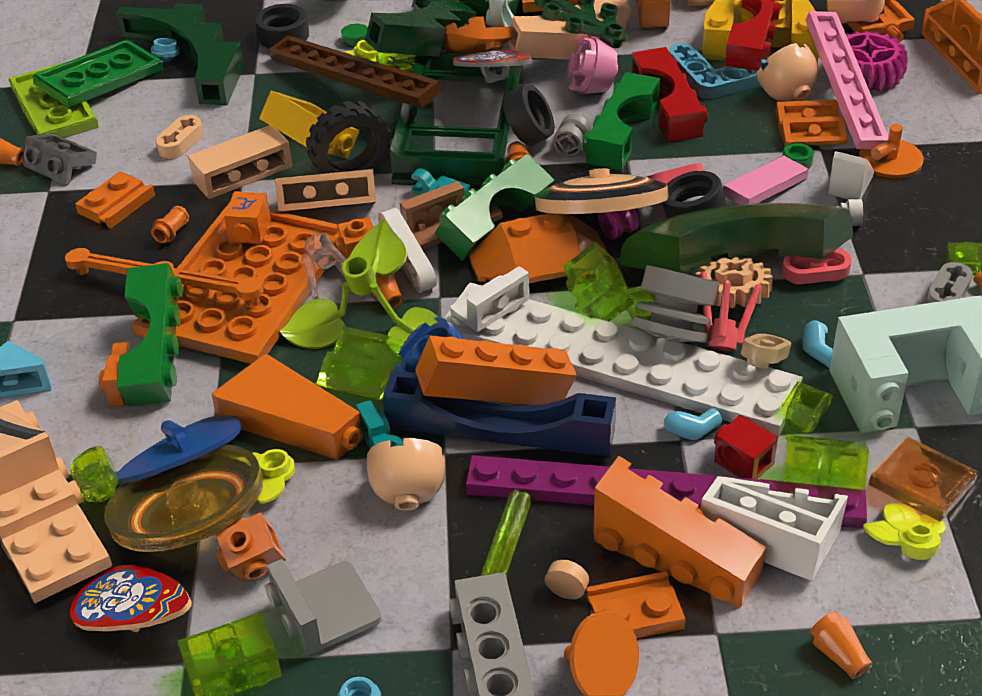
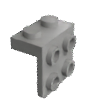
M283 559L267 565L270 583L264 586L268 599L274 609L280 608L282 612L281 619L290 639L296 637L306 657L372 628L381 622L379 608L350 562L342 561L296 582Z

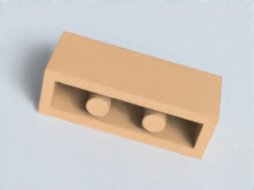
M270 125L188 155L193 182L208 199L293 167L289 141Z
M373 169L275 179L279 211L376 202Z

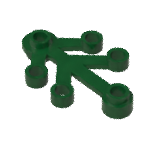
M534 0L538 7L544 8L542 16L545 19L566 21L564 29L569 33L600 36V40L612 48H620L627 40L628 33L622 25L616 22L618 7L614 4H602L599 15L604 19L603 23L596 18L594 10L595 0H578L577 2L581 5L582 10L566 0Z

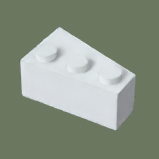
M717 476L702 498L700 510L704 516L711 521L720 518L766 546L764 563L813 581L840 533L848 496L835 494L834 500L808 496L809 490L796 488L794 494L769 490L770 484Z

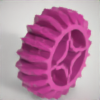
M867 30L864 33L854 31L852 35L846 33L869 91L877 90L881 92L882 88L891 89L893 85L900 83V80L904 78L908 65V52L905 50V45L898 43L896 38L890 39L888 34L868 33Z

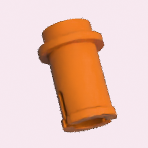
M174 206L164 218L153 222L151 229L152 237L159 243H168L174 240L176 232L189 222L188 212L181 206Z

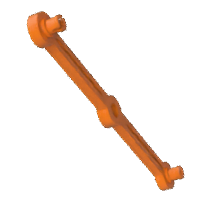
M77 248L65 255L67 266L71 269H76L77 274L81 276L89 272L88 268L127 274V268L169 263L174 275L180 277L182 285L238 294V297L247 300V305H251V307L257 306L260 303L258 297L264 292L262 281L258 278L240 280L174 268L173 264L168 261L149 264L92 254L86 248Z

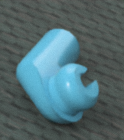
M817 320L811 321L806 324L802 331L803 350L830 368L833 349L825 344V333H828V329L824 323Z
M714 408L707 410L700 416L681 411L671 412L664 419V427L669 433L691 441L700 439L722 424L721 414Z

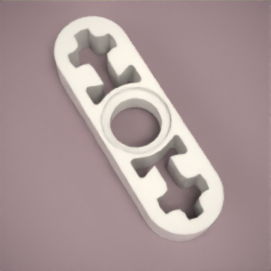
M392 208L379 213L378 223L385 220L406 247L407 258L402 269L413 288L418 293L436 287L437 280L434 269L397 208Z

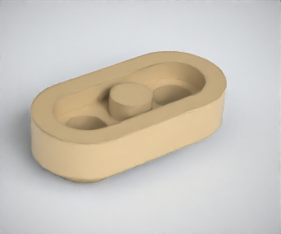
M755 334L744 339L741 355L747 358L746 363L749 365L768 368L769 363H779L788 358L791 342L774 335Z

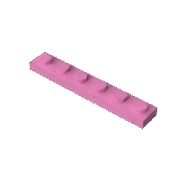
M809 11L805 20L856 149H872L886 141L888 134L837 12Z

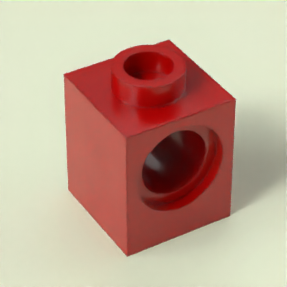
M740 414L729 425L725 424L717 431L714 437V462L737 477L758 479L775 464L778 437Z

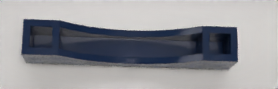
M395 370L391 371L382 396L384 414L390 429L610 457L615 433L616 397L576 393L563 400L548 404L512 406L478 400L425 396L416 373Z

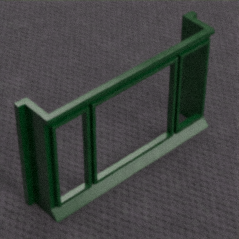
M440 52L439 57L416 55L411 72L434 80L486 82L480 67L453 65V58L469 53ZM524 65L510 66L508 78L493 82L506 83L503 99L504 95L518 88V84L524 83ZM489 67V70L496 73L501 67ZM503 99L497 128L415 125L420 108L403 103L390 147L392 184L415 185L419 181L411 179V175L419 168L427 170L435 180L445 176L468 184L470 188H480L482 183L493 173L496 176L501 174L500 172L505 166L504 159L510 132V126L504 113ZM412 135L494 139L492 152L409 149Z

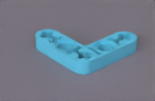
M678 43L670 47L669 53L672 58H676L680 71L686 74L691 89H695L697 96L700 98L715 99L761 87L756 78L757 71L729 66L714 69L692 45ZM764 59L761 65L763 71L769 65Z

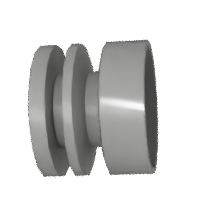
M646 265L641 288L656 296L654 302H637L636 307L650 311L651 316L650 318L634 316L632 325L643 329L652 336L671 341L706 343L708 333L692 328L694 322L710 325L711 319L697 313L698 305L715 306L721 282Z

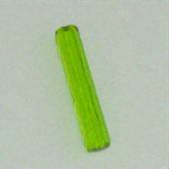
M514 490L510 493L480 576L502 572L507 573L531 505V497L526 491Z

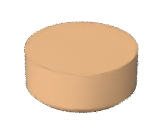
M557 560L550 565L545 576V583L553 593L560 597L578 599L584 595L589 583V576L577 563L569 560Z

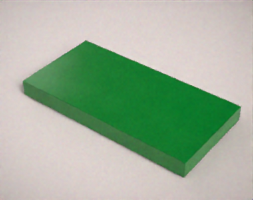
M127 39L33 75V84L69 108L163 70V61Z

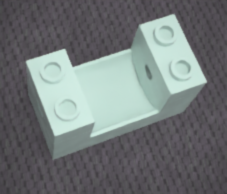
M981 295L838 317L830 373L860 433L897 427L905 387L916 384L948 380L968 415L982 413Z

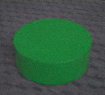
M359 23L346 25L341 30L342 42L349 47L357 46L359 41L365 40L368 27Z
M793 143L784 147L782 156H786L809 169L813 165L814 151L805 144Z

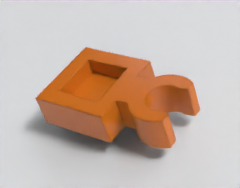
M129 342L113 343L112 355H108L105 370H101L99 373V387L101 392L106 393L110 407L125 405V400L116 386L119 356L128 352Z

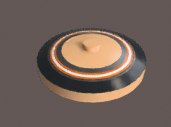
M607 168L589 170L590 176L571 179L536 193L535 206L537 211L553 214H586L629 210L666 201L668 199V186L665 182L647 177L610 174Z

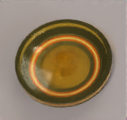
M223 445L201 457L167 471L122 484L107 503L104 513L105 522L114 541L129 550L157 552L187 546L218 533L243 516L253 506L262 491L264 484L263 474L253 453L242 447Z

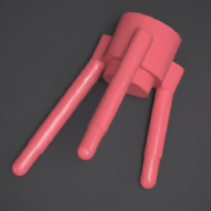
M702 271L700 277L707 279V273ZM729 280L724 281L720 317L714 319V325L712 323L711 306H703L704 316L711 319L710 325L705 324V332L708 333L706 340L708 341L707 348L722 352L736 351L737 344H743L747 325L761 291L760 285L754 286L739 326L736 328V321L728 319L731 282Z

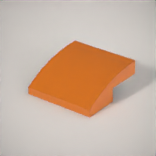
M837 100L777 102L775 108L776 117L785 146L793 143H801L807 146L848 143L844 116H840Z

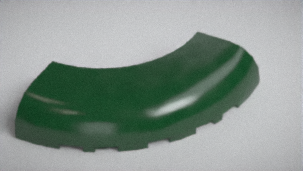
M803 203L741 204L693 211L662 220L629 236L622 246L620 265L644 270L646 265L685 274L693 269L710 264V258L726 257L727 259H733L735 257L758 256V253H766L774 249H779V255L824 259L852 238V218L846 208Z

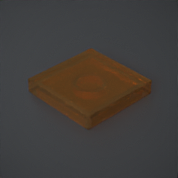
M907 437L871 474L868 485L941 522L974 485L979 472Z

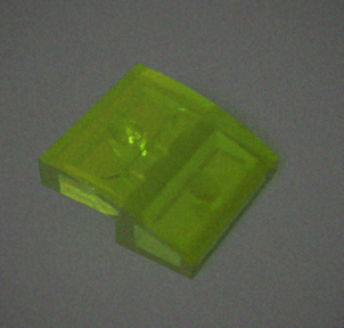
M343 326L334 351H327L316 385L383 401L382 396L391 371L395 370V363L401 367L403 357L398 353L406 339Z

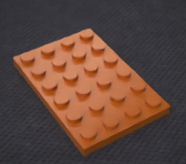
M227 205L177 268L240 280L258 278L262 281L264 292L258 297L260 303L257 306L251 307V305H247V300L240 299L238 294L182 285L183 294L182 297H178L177 303L181 315V324L176 326L175 333L179 346L249 364L255 362L265 353L268 354L281 336L280 330L287 325L293 314L301 307L337 255L334 246V239L339 238L337 224L269 210L271 220L262 244L229 242L224 215L228 208ZM137 317L132 324L134 335L145 337L150 327V321Z

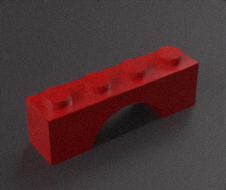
M742 0L741 7L750 11L755 17L746 22L732 24L727 41L725 66L759 70L763 59L767 60L769 58L771 42H768V39L774 40L777 23L773 22V20H779L782 3H778V1L784 0Z
M666 47L632 52V73L660 78L659 96L663 97V99L660 100L659 127L666 140L673 142L702 137L704 124L708 121L707 110L704 105L700 104L695 89H691L686 74L680 71L676 58H672Z

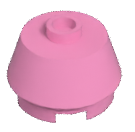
M594 36L591 38L580 37L577 42L581 46L577 53H571L568 64L567 77L573 78V84L570 83L569 89L578 91L580 95L606 92L617 76V52Z

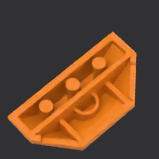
M945 0L927 8L921 34L981 94L982 15L967 0Z
M547 213L500 223L469 255V261L477 281H491L497 276H504L520 266L529 272V283L584 273L594 266L599 259L607 256V250L597 230L572 214Z

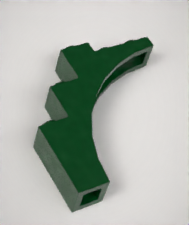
M413 0L412 7L416 11L407 13L371 12L365 41L377 52L439 57L441 48L444 47L445 27L452 23H455L457 28L463 27L465 24H469L470 18L476 16V12L463 2L452 0Z
M176 3L173 9L119 7L116 14L122 37L145 39L153 42L158 38L176 40L180 53L188 57L198 68L194 81L199 104L228 105L244 69L240 42H224L221 23L206 22L203 4Z

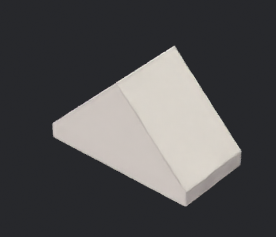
M835 151L828 194L844 199H861L874 174L868 159Z

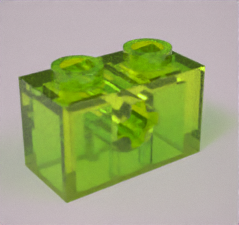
M596 242L592 243L563 266L568 277L566 286L577 299L575 308L578 313L587 315L590 319L597 318L610 322L634 304L615 259Z
M786 435L782 468L783 481L865 490L869 448L864 442Z
M262 612L177 641L194 696H229L251 687L263 686L271 680L282 677L277 651Z

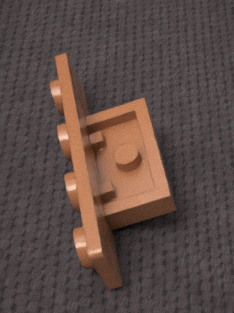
M458 181L400 202L401 215L422 250L443 242L435 234V231L441 223L439 219L440 214L451 204L455 207L458 206L460 200L465 195L464 187ZM497 206L489 208L492 222L503 218L502 211Z

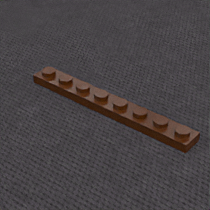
M289 35L267 50L271 60L419 108L430 104L432 99L442 92L440 82Z

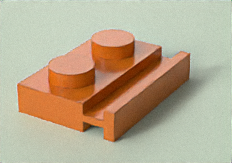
M120 171L89 192L85 197L76 202L75 205L78 214L99 224L104 222L111 229L155 196L153 185L145 186L142 180Z
M667 571L586 588V599L590 604L591 614L607 611L621 615L631 625L637 639L685 629V616L674 588L669 583Z

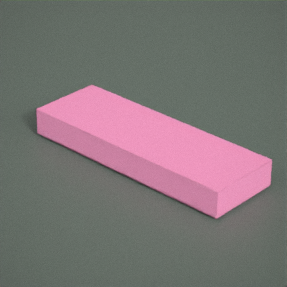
M782 156L724 184V194L726 198L739 205L759 203L807 179L809 169L786 156Z

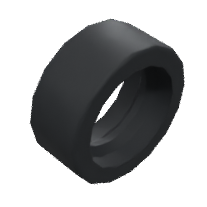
M272 5L259 11L255 16L257 39L262 46L269 49L288 35L305 41L309 37L307 13L297 5Z
M526 83L504 95L503 108L507 122L513 133L522 143L533 146L554 134L555 124L551 109L545 97L534 85Z
M692 171L683 173L667 183L668 199L662 202L666 218L668 219L693 211L726 206V197L721 179L715 173ZM703 196L694 201L683 202L692 197Z

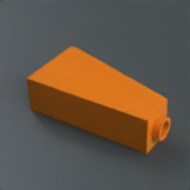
M266 353L211 393L216 416H236L241 422L242 430L338 460L349 450L354 449L364 439L361 414L358 410Z

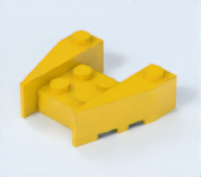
M715 0L705 13L702 56L705 59L725 60L727 41L732 24L746 22L755 17L750 11L741 7L742 0ZM809 0L778 1V3H782L779 20H773L777 24L774 40L768 39V42H771V47L784 48L790 44L797 43L799 48H801L803 44H807L818 63L819 54L805 21L809 11L816 10Z

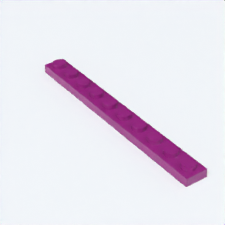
M472 455L466 491L467 495L594 505L595 487L610 467ZM629 468L630 471L643 479H646L648 475L653 476L663 483L660 488L661 490L682 502L684 497H687L698 504L699 509L701 508L702 498L717 478L716 475ZM728 477L770 484L769 490L794 494L795 489L800 488L809 490L808 496L830 500H834L835 494L846 495L848 499L841 527L863 529V525L867 522L866 488Z

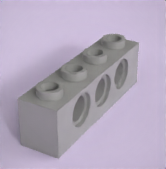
M505 572L455 580L456 598L449 599V607L453 625L461 624L462 632L456 633L460 659L468 658L470 668L463 669L467 695L495 696L505 694V696H536Z

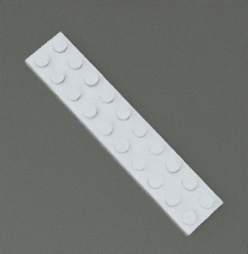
M469 283L456 302L480 288L481 285ZM530 299L479 332H476L452 315L451 310L444 317V319L456 327L466 340H486L493 343L522 344L529 347L565 350L578 377L702 414L714 408L721 414L722 420L732 422L741 414L776 436H780L802 387V376L770 367H755L747 364L742 359L689 344L655 337L647 332Z

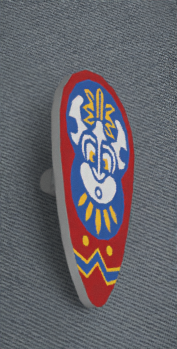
M488 50L453 58V65L480 67L487 83L508 78L510 66L532 63L531 55L511 50ZM489 67H501L496 73L489 70Z

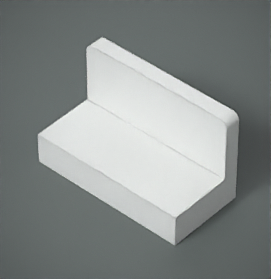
M518 266L504 276H497L451 305V314L476 332L481 331L529 300V272Z

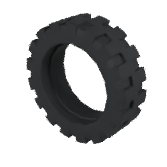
M346 101L343 102L342 106L334 105L329 108V112L318 116V122L315 125L312 124L309 129L310 137L306 138V146L309 150H306L319 174L373 169V173L376 174L382 169L380 167L382 163H386L389 159L388 152L392 143L390 138H393L388 124L371 105L367 107L364 102L357 101L356 104ZM356 125L371 128L369 143L362 153L344 162L328 159L327 152L330 143L340 132Z

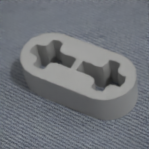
M958 262L944 264L929 288L926 304L965 298L973 273L967 265Z

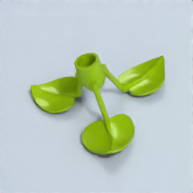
M382 220L367 232L355 246L350 257L342 265L346 281L341 284L343 291L340 309L338 310L336 304L331 300L323 298L313 299L303 304L293 314L287 325L280 330V333L287 341L298 347L306 349L327 348L339 341L346 332V326L340 318L346 314L349 291L361 296L374 292L392 321L397 324L388 332L387 341L389 348L394 354L403 358L398 353L409 335L425 322L429 326L438 323L434 319L438 316L428 309L414 307L409 309L403 318L400 319L380 291L375 275L389 276L397 272L404 265L407 258V250L403 241L391 229L389 224Z

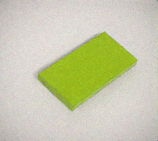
M63 63L8 78L10 88L36 135L55 133L66 138L99 128L97 118L87 101L68 108L33 84L34 74Z

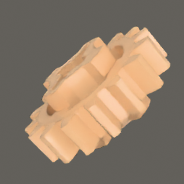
M721 257L717 263L710 260L708 266L699 267V272H696V277H700V273L705 271L707 279L721 282L716 306H721L723 283L725 280L731 282L730 308H734L736 304L746 307L754 286L757 284L761 286V291L756 304L761 303V298L768 299L769 292H772L773 275H771L770 268H763L762 262L753 264L750 258L739 260L738 257L729 260Z

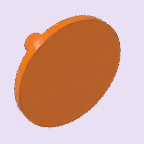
M892 124L889 129L888 139L876 147L860 149L859 157L868 159L874 170V175L890 179L910 177L922 168L923 155L915 145L901 140L903 130L901 125Z
M607 611L596 612L586 617L576 629L571 645L567 646L564 650V659L570 663L572 677L578 689L585 696H623L633 684L639 665V646L634 630L621 615Z

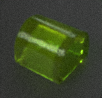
M797 381L782 404L781 414L785 415V423L798 432L808 433L813 431L830 406L833 395Z

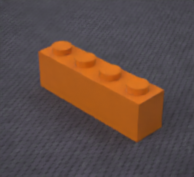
M429 336L415 369L423 395L521 405H542L565 399L577 376L565 350Z

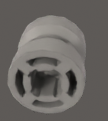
M578 114L565 116L553 137V146L556 151L568 157L578 155L583 148V139L586 132L591 131L589 122Z

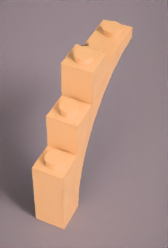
M595 0L594 10L598 20L604 23V19L599 15L603 3H611L618 7L616 22L622 25L624 30L626 29V25L631 20L632 15L631 7L626 0ZM575 5L576 7L582 10L581 5ZM542 15L513 16L511 23L513 39L507 43L511 51L523 52L531 55L532 58L570 59L571 53H577L581 46L578 45L577 40L580 37L591 38L594 35L569 33L564 29L566 21H551L545 19Z

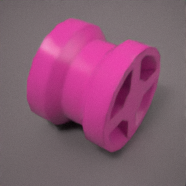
M635 209L598 214L599 225L605 236L610 240L621 237L623 232H633L639 227V219Z

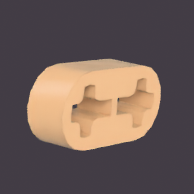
M194 115L182 116L159 134L156 138V144L160 157L164 159L178 158L197 143L203 136L200 118Z

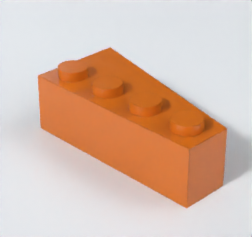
M618 456L595 487L594 542L601 544L607 550L616 551L630 557L645 567H652L661 572L667 571L668 575L674 577L677 581L683 584H690L710 593L718 600L727 601L742 607L762 575L766 546L720 518L714 521L709 520L698 508V504L687 497H684L682 502L660 489L663 485L661 481L651 475L643 479L629 470L630 462Z

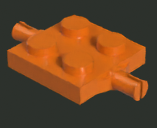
M885 0L884 9L879 14L877 21H848L846 23L853 31L864 33L867 30L868 33L888 34L890 39L896 38L898 43H900L904 39V35L901 32L912 30L915 19L896 0Z

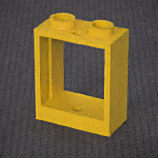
M271 90L259 119L307 147L306 138L310 137V127L318 122L317 118L320 114H326L327 112L312 103ZM350 127L340 132L330 143L327 153L348 159L359 130Z

